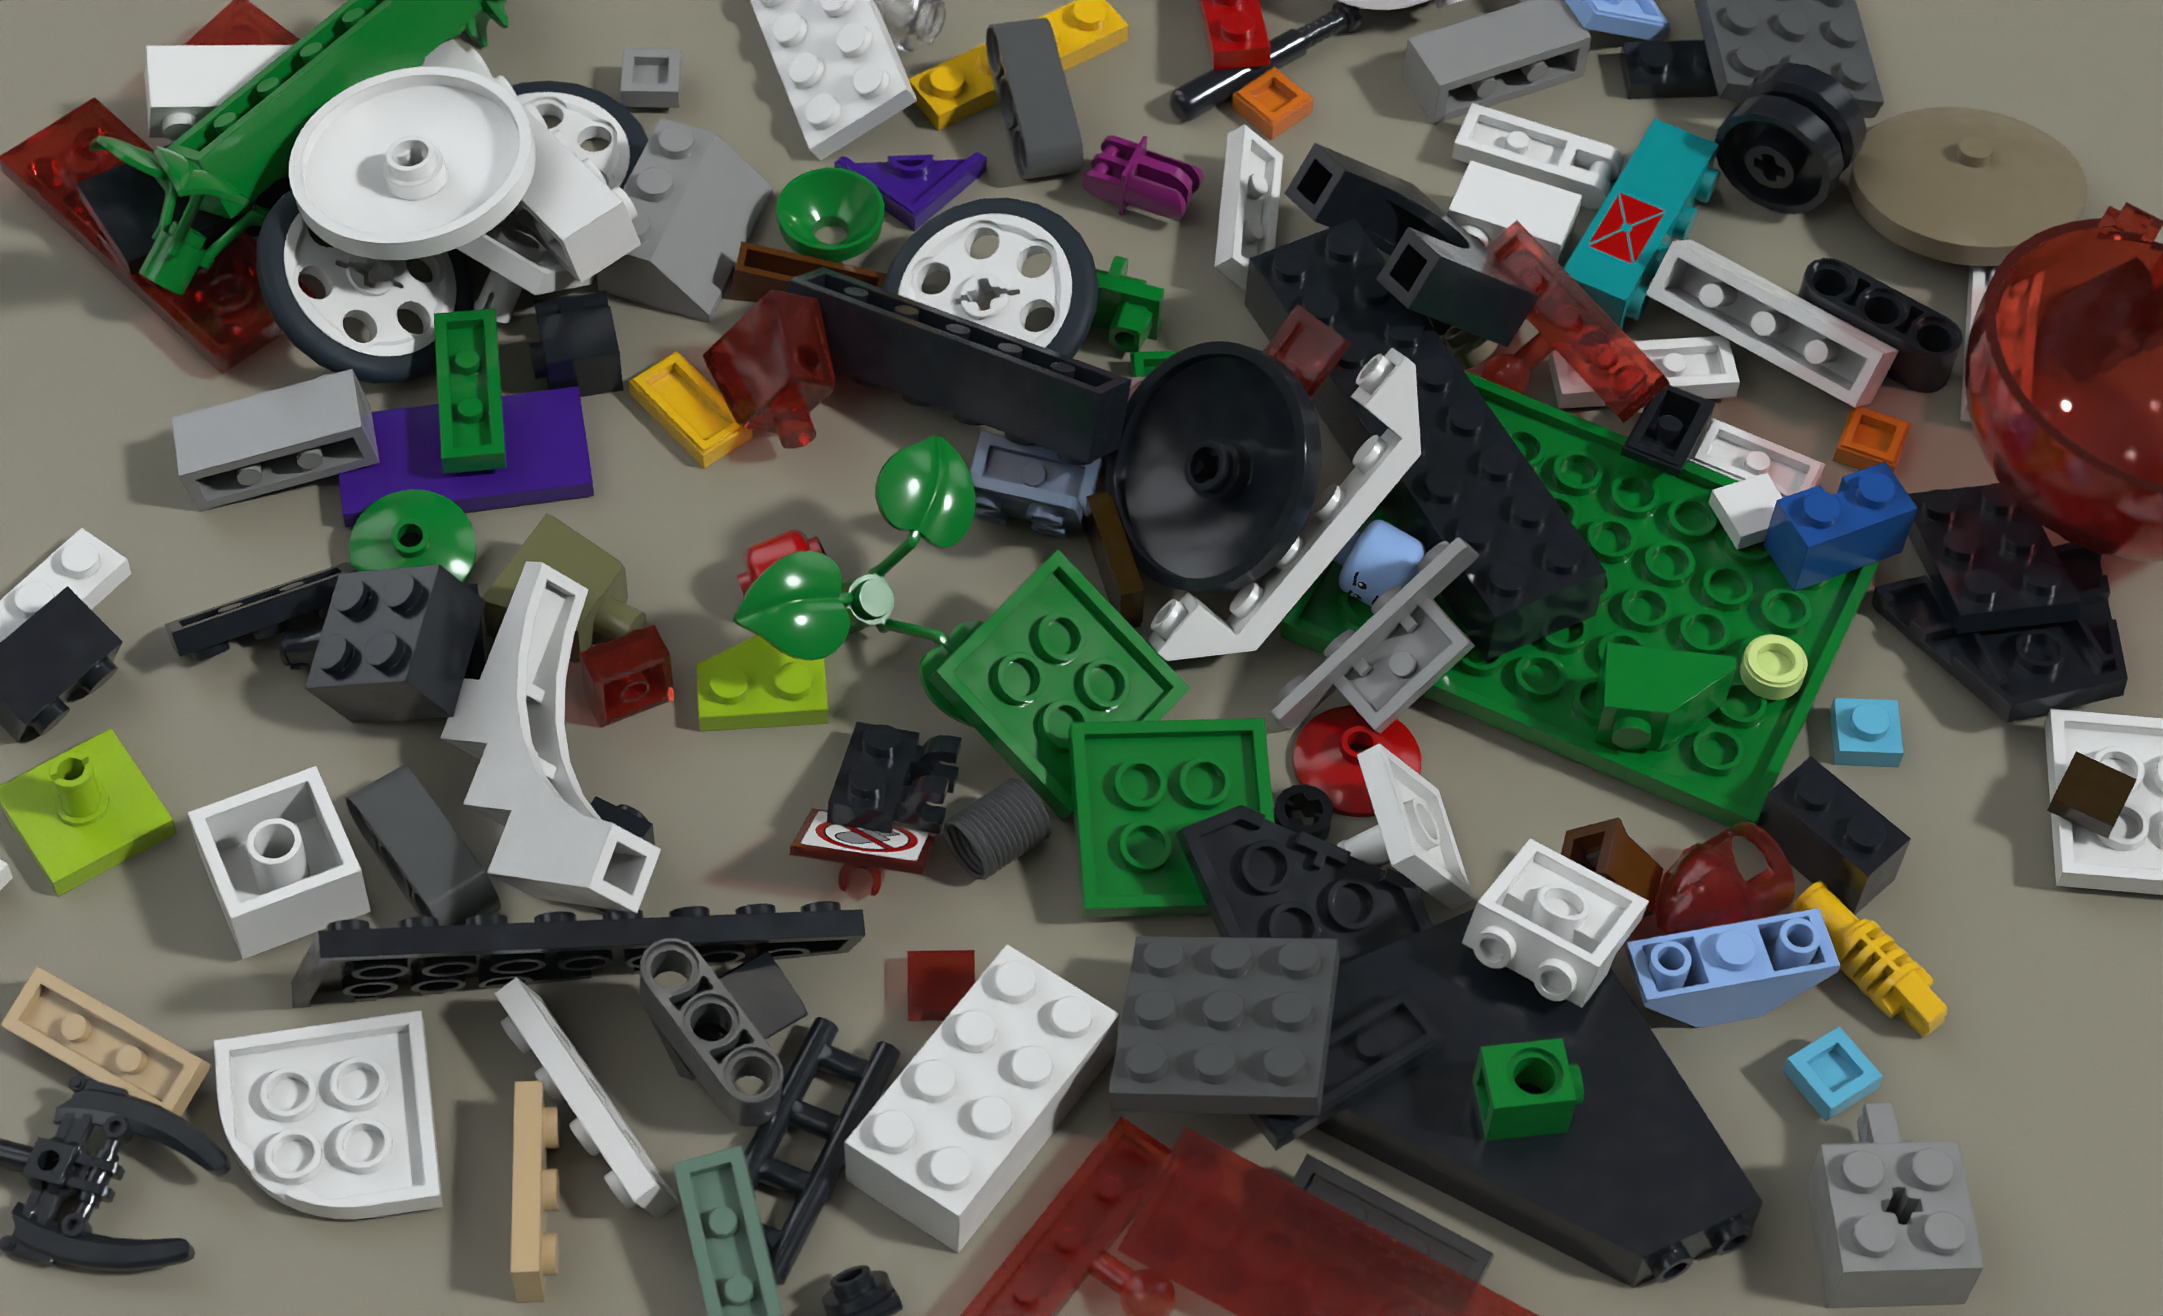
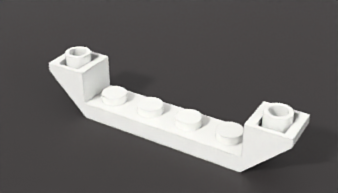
M1391 348L1385 356L1382 354L1374 356L1360 371L1356 379V384L1359 387L1351 397L1387 426L1388 429L1381 437L1378 435L1370 437L1360 447L1352 461L1355 468L1340 486L1332 484L1318 497L1311 510L1314 517L1301 531L1285 556L1257 584L1252 582L1239 591L1230 605L1229 610L1232 614L1226 622L1188 591L1179 602L1176 599H1172L1166 603L1153 619L1151 629L1154 632L1147 639L1160 656L1167 661L1256 651L1421 455L1416 365L1406 356Z

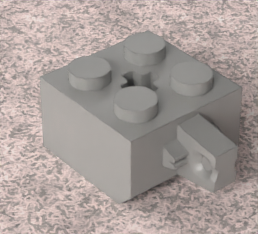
M1865 1103L1862 1107L1863 1113L1859 1115L1857 1120L1859 1141H1853L1850 1144L1821 1145L1809 1173L1808 1200L1827 1308L1965 1304L1984 1266L1959 1141L1913 1142L1912 1140H1901L1893 1104Z

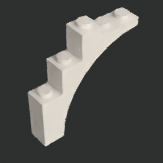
M526 561L479 680H463L453 717H448L440 739L480 759L463 805L505 826L488 869V874L538 899L638 913L661 849L599 817L583 796L570 763L565 731V685L575 630L589 589L543 562Z

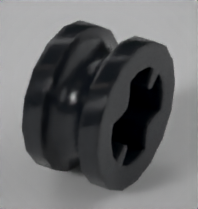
M1306 784L1293 785L1283 790L1277 797L1274 807L1275 823L1296 833L1306 832L1324 841L1328 838L1333 807L1326 793L1315 786ZM1301 810L1305 817H1314L1313 824L1304 825L1300 818H1291L1292 811Z

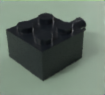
M440 564L340 573L323 628L288 629L280 639V657L285 666H290L292 670L311 667L304 689L352 723L453 717L486 601Z

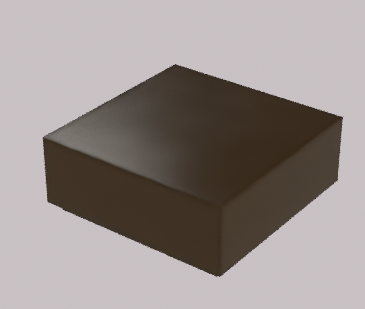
M2076 751L2047 811L2108 839L2137 779Z

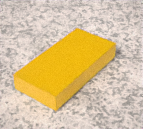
M678 351L629 380L630 395L704 469L753 438L752 425Z

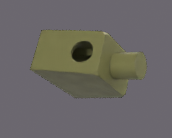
M548 513L545 514L482 597L486 601L483 613L487 636L496 639L526 561L543 562L589 589L572 643L569 661L575 663L586 660L603 636L624 646L632 647L641 636L646 623V614L626 604L628 589L626 570L623 564Z

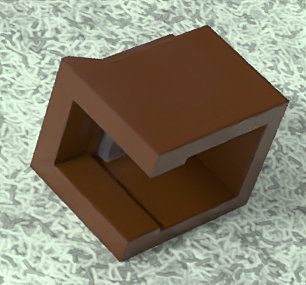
M1619 817L1566 831L1561 855L1648 900L1649 903L1643 917L1654 914L1664 868L1628 836Z

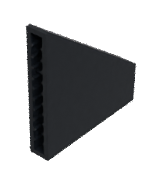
M1474 909L1339 965L1331 1031L1406 987L1444 1034L1446 1042L1442 1051L1314 1128L1632 1288L1653 1278L1658 1283L1670 1281L1684 1273L1693 1264L1694 1259L1714 1250L1717 1255L1731 1253L1743 1246L1752 1237V1229L1763 1201L1611 967L1606 977L1583 1007L1567 999L1562 1001L1549 1000L1538 992L1534 982L1507 967L1490 968L1478 960L1474 950L1462 943ZM1563 1038L1568 1064L1577 1063L1579 1065L1584 1087L1582 1105H1575L1568 1132L1485 1141L1472 1081L1480 1047ZM1531 1084L1517 1085L1521 1090L1529 1094L1537 1095L1544 1093L1540 1088Z

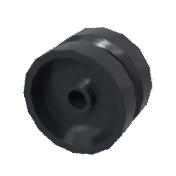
M1785 62L1769 66L1753 80L1742 95L1740 103L1728 114L1718 128L1715 143L1719 144L1716 153L1718 166L1733 187L1747 199L1771 211L1788 214L1812 211L1827 199L1839 182L1841 173L1850 166L1862 149L1867 133L1864 114L1851 92L1833 76L1804 64Z

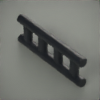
M822 1017L814 1019L783 1078L781 1099L776 1114L768 1122L758 1126L745 1151L754 1192L759 1183H763L797 1197L781 1230L762 1223L777 1285L785 1284L845 1165L844 1142L875 1106L901 1055L894 1045L884 1041L876 1043L868 1060L834 1047L831 1044L839 1029L832 1021ZM818 1070L855 1084L840 1115L802 1101ZM789 1126L826 1140L811 1172L773 1158Z

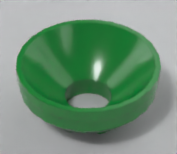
M820 168L800 174L784 187L777 200L776 218L781 236L786 244L795 252L805 256L839 262L859 256L874 245L882 231L885 207L881 193L866 177L842 168ZM837 226L845 230L848 236L841 242L827 244L819 241L814 234L823 227Z

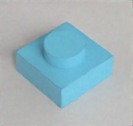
M1834 698L1829 714L1835 765L1899 767L1904 752L1898 700Z
M1840 1026L1788 1057L1783 1068L1784 1074L1825 1122L1876 1091L1883 1078L1882 1074Z

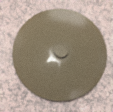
M1936 107L1913 110L1896 115L1877 124L1866 133L1862 149L1852 162L1849 177V191L1856 209L1870 226L1881 235L1917 254L1940 261L1971 266L2018 264L2038 259L2057 250L2069 241L2078 229L2083 216L2088 190L2086 177L2080 164L2071 152L2052 136L2013 117L1986 110L1961 107Z

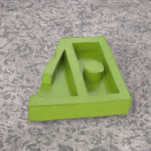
M756 635L696 664L700 732L829 724L824 658L814 661L792 658L781 653Z

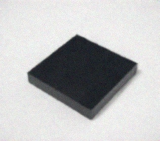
M123 163L76 183L81 200L131 276L139 272L156 241L152 236L159 225L165 191L154 176L140 171L127 163ZM177 195L171 224L173 221L180 222L190 200L189 195L182 197ZM198 209L190 228L205 236L207 239L204 244L220 238L239 221V218L234 216L232 219Z

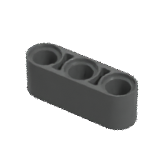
M1047 18L989 24L986 31L988 63L1014 163L1020 178L1030 179L1079 172L1083 165L1082 139L1051 23Z
M403 765L345 797L348 810L360 833L420 917H435L439 919V926L466 925V920L470 917L494 914L501 910L499 896L490 878L408 766Z
M664 938L653 943L644 952L640 961V1001L644 1009L721 1112L731 1122L743 1127H756L768 1122L776 1114L779 1107L783 1084V1066L777 1054L700 953L690 943L678 938ZM674 971L682 974L688 980L680 987L665 988L655 982L654 978L663 972ZM703 1024H716L721 1026L728 1034L718 1041H705L695 1035L693 1031ZM754 1076L765 1082L768 1088L760 1094L747 1095L737 1090L733 1084L742 1077Z

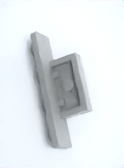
M1460 537L1450 544L1447 541H1443L1434 546L1420 560L1418 568L1421 571L1403 588L1400 585H1396L1382 594L1371 607V612L1374 615L1356 632L1353 629H1349L1336 637L1325 649L1324 656L1327 659L1309 676L1306 673L1299 674L1280 690L1277 695L1280 703L1270 712L1272 718L1278 724L1292 730L1338 689L1375 731L1382 733L1475 646L1433 599L1478 558L1479 554Z

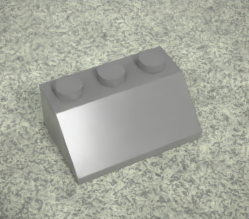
M660 118L623 188L638 214V217L632 223L641 245L597 273L598 291L606 290L608 295L710 323L734 275L741 241L750 243L773 196V187L716 133Z

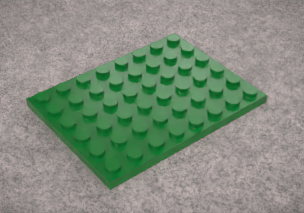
M1464 371L1606 571L1596 616L1488 661L1483 657L1441 593H1439L1433 600L1475 646L1422 696L1752 836L1759 821L1767 794L1775 787L1882 560L1793 591L1764 547V541L1737 550L1709 505L1713 489L1739 481L1689 461L1679 477L1620 455L1628 439L1627 436ZM1379 504L1357 531L1362 533L1367 525L1374 520H1383L1394 527L1395 525ZM1332 560L1286 614L1282 621L1280 636L1324 654L1325 649L1336 637L1349 629H1353L1356 632L1374 614L1371 612V606L1349 595L1340 588L1339 575L1343 566ZM1763 635H1780L1793 640L1803 649L1807 657L1808 667L1802 686L1794 695L1785 699L1771 700L1754 694L1745 686L1740 675V665L1745 649L1752 640ZM1607 642L1736 657V670L1725 704L1662 748L1630 750L1618 747L1615 744L1595 742L1597 684Z

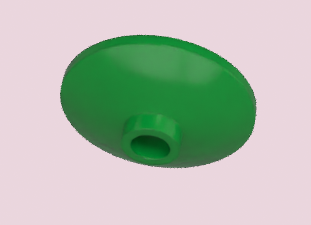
M402 490L378 499L360 515L350 536L349 557L351 565L358 572L440 564L462 583H465L475 563L476 538L468 517L450 499L426 490ZM408 533H418L423 537L421 542L414 547H406L399 542L400 538Z

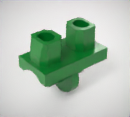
M1115 256L1109 271L1096 269L1099 282L1097 309L1091 325L1109 329L1108 343L1113 345L1115 349L1129 353L1139 352L1147 338L1157 340L1162 322L1161 307L1164 288L1147 285L1146 280L1127 276L1128 259Z

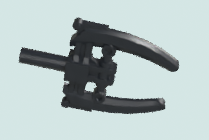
M81 1075L71 1077L69 1087L74 1091L73 1096L56 1109L53 1123L55 1125L60 1124L54 1137L50 1139L38 1137L34 1147L0 1138V1167L22 1173L31 1188L26 1204L24 1205L18 1201L11 1214L15 1223V1229L12 1236L7 1235L1 1238L0 1249L8 1256L15 1255L55 1266L56 1262L94 1270L131 1271L181 1264L195 1257V1249L183 1238L145 1240L114 1238L92 1233V1226L88 1221L93 1210L99 1208L101 1201L112 1203L116 1193L108 1187L111 1179L122 1180L125 1173L123 1167L118 1164L120 1157L117 1153L120 1146L129 1143L134 1134L157 1141L177 1151L213 1175H225L231 1169L229 1157L204 1132L183 1117L155 1103L128 1095L129 1092L124 1088L86 1079ZM94 1126H101L107 1139L103 1148L98 1149L94 1157L89 1156L86 1144ZM74 1194H77L76 1201L79 1204L75 1213L67 1215L62 1224L55 1222L54 1219L62 1201L68 1197L73 1198Z

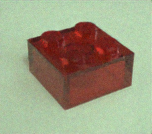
M655 624L643 629H634L625 636L606 643H597L579 653L585 699L600 728L674 700L671 656Z

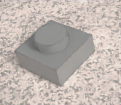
M623 48L620 87L621 104L624 107L679 108L682 74L681 49Z

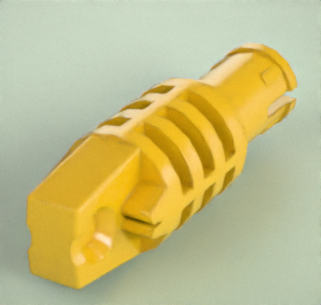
M1823 881L1814 883L1797 898L1792 906V912L1819 908L1840 963L1839 970H1842L1846 977L1852 983H1855L1859 990L1865 996H1868L1872 1003L1888 1018L1891 1019L1897 1014L1923 1038H1926L1943 1024L1947 1014V1006L1930 989V986L1933 985V978L1917 961L1912 960L1909 954L1902 947H1899L1895 940L1889 934H1886L1876 921H1870L1868 918L1859 920L1827 888Z

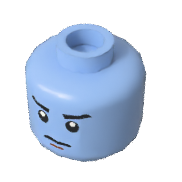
M1374 520L1367 525L1362 533L1356 531L1334 557L1333 561L1343 566L1339 575V586L1344 592L1372 607L1376 600L1387 590L1396 585H1400L1403 588L1421 571L1418 568V564L1426 554V548L1421 541L1383 520Z

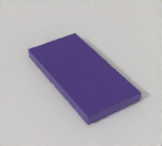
M579 386L502 396L507 468L444 474L441 458L439 404L372 412L380 463L339 474L345 528L354 527L360 515L372 503L388 494L402 490L417 489L438 493L457 504L463 512L594 496Z

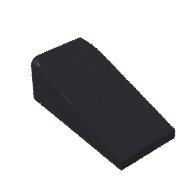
M1659 381L1626 440L1620 455L1679 477L1708 427L1716 403Z

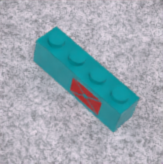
M1654 118L1560 273L1552 312L1616 339L1629 318L1636 321L1641 318L1650 299L1646 295L1648 286L1656 275L1672 241L1676 239L1686 240L1698 214V209L1694 207L1698 201L1708 203L1715 191L1721 171L1713 168L1719 144Z

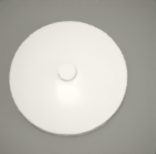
M439 66L404 68L361 81L345 89L324 104L305 124L295 141L289 161V180L299 212L305 223L317 236L328 244L344 252L371 259H417L441 254L470 243L503 221L521 201L531 183L536 164V148L530 123L523 107L502 85L478 73L463 69Z

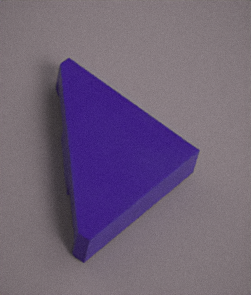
M980 152L973 153L967 159L934 160V155L887 156V162L855 163L849 158L842 156L834 162L835 168L854 171L870 180L882 195L885 211L913 231H916L986 172L987 157Z

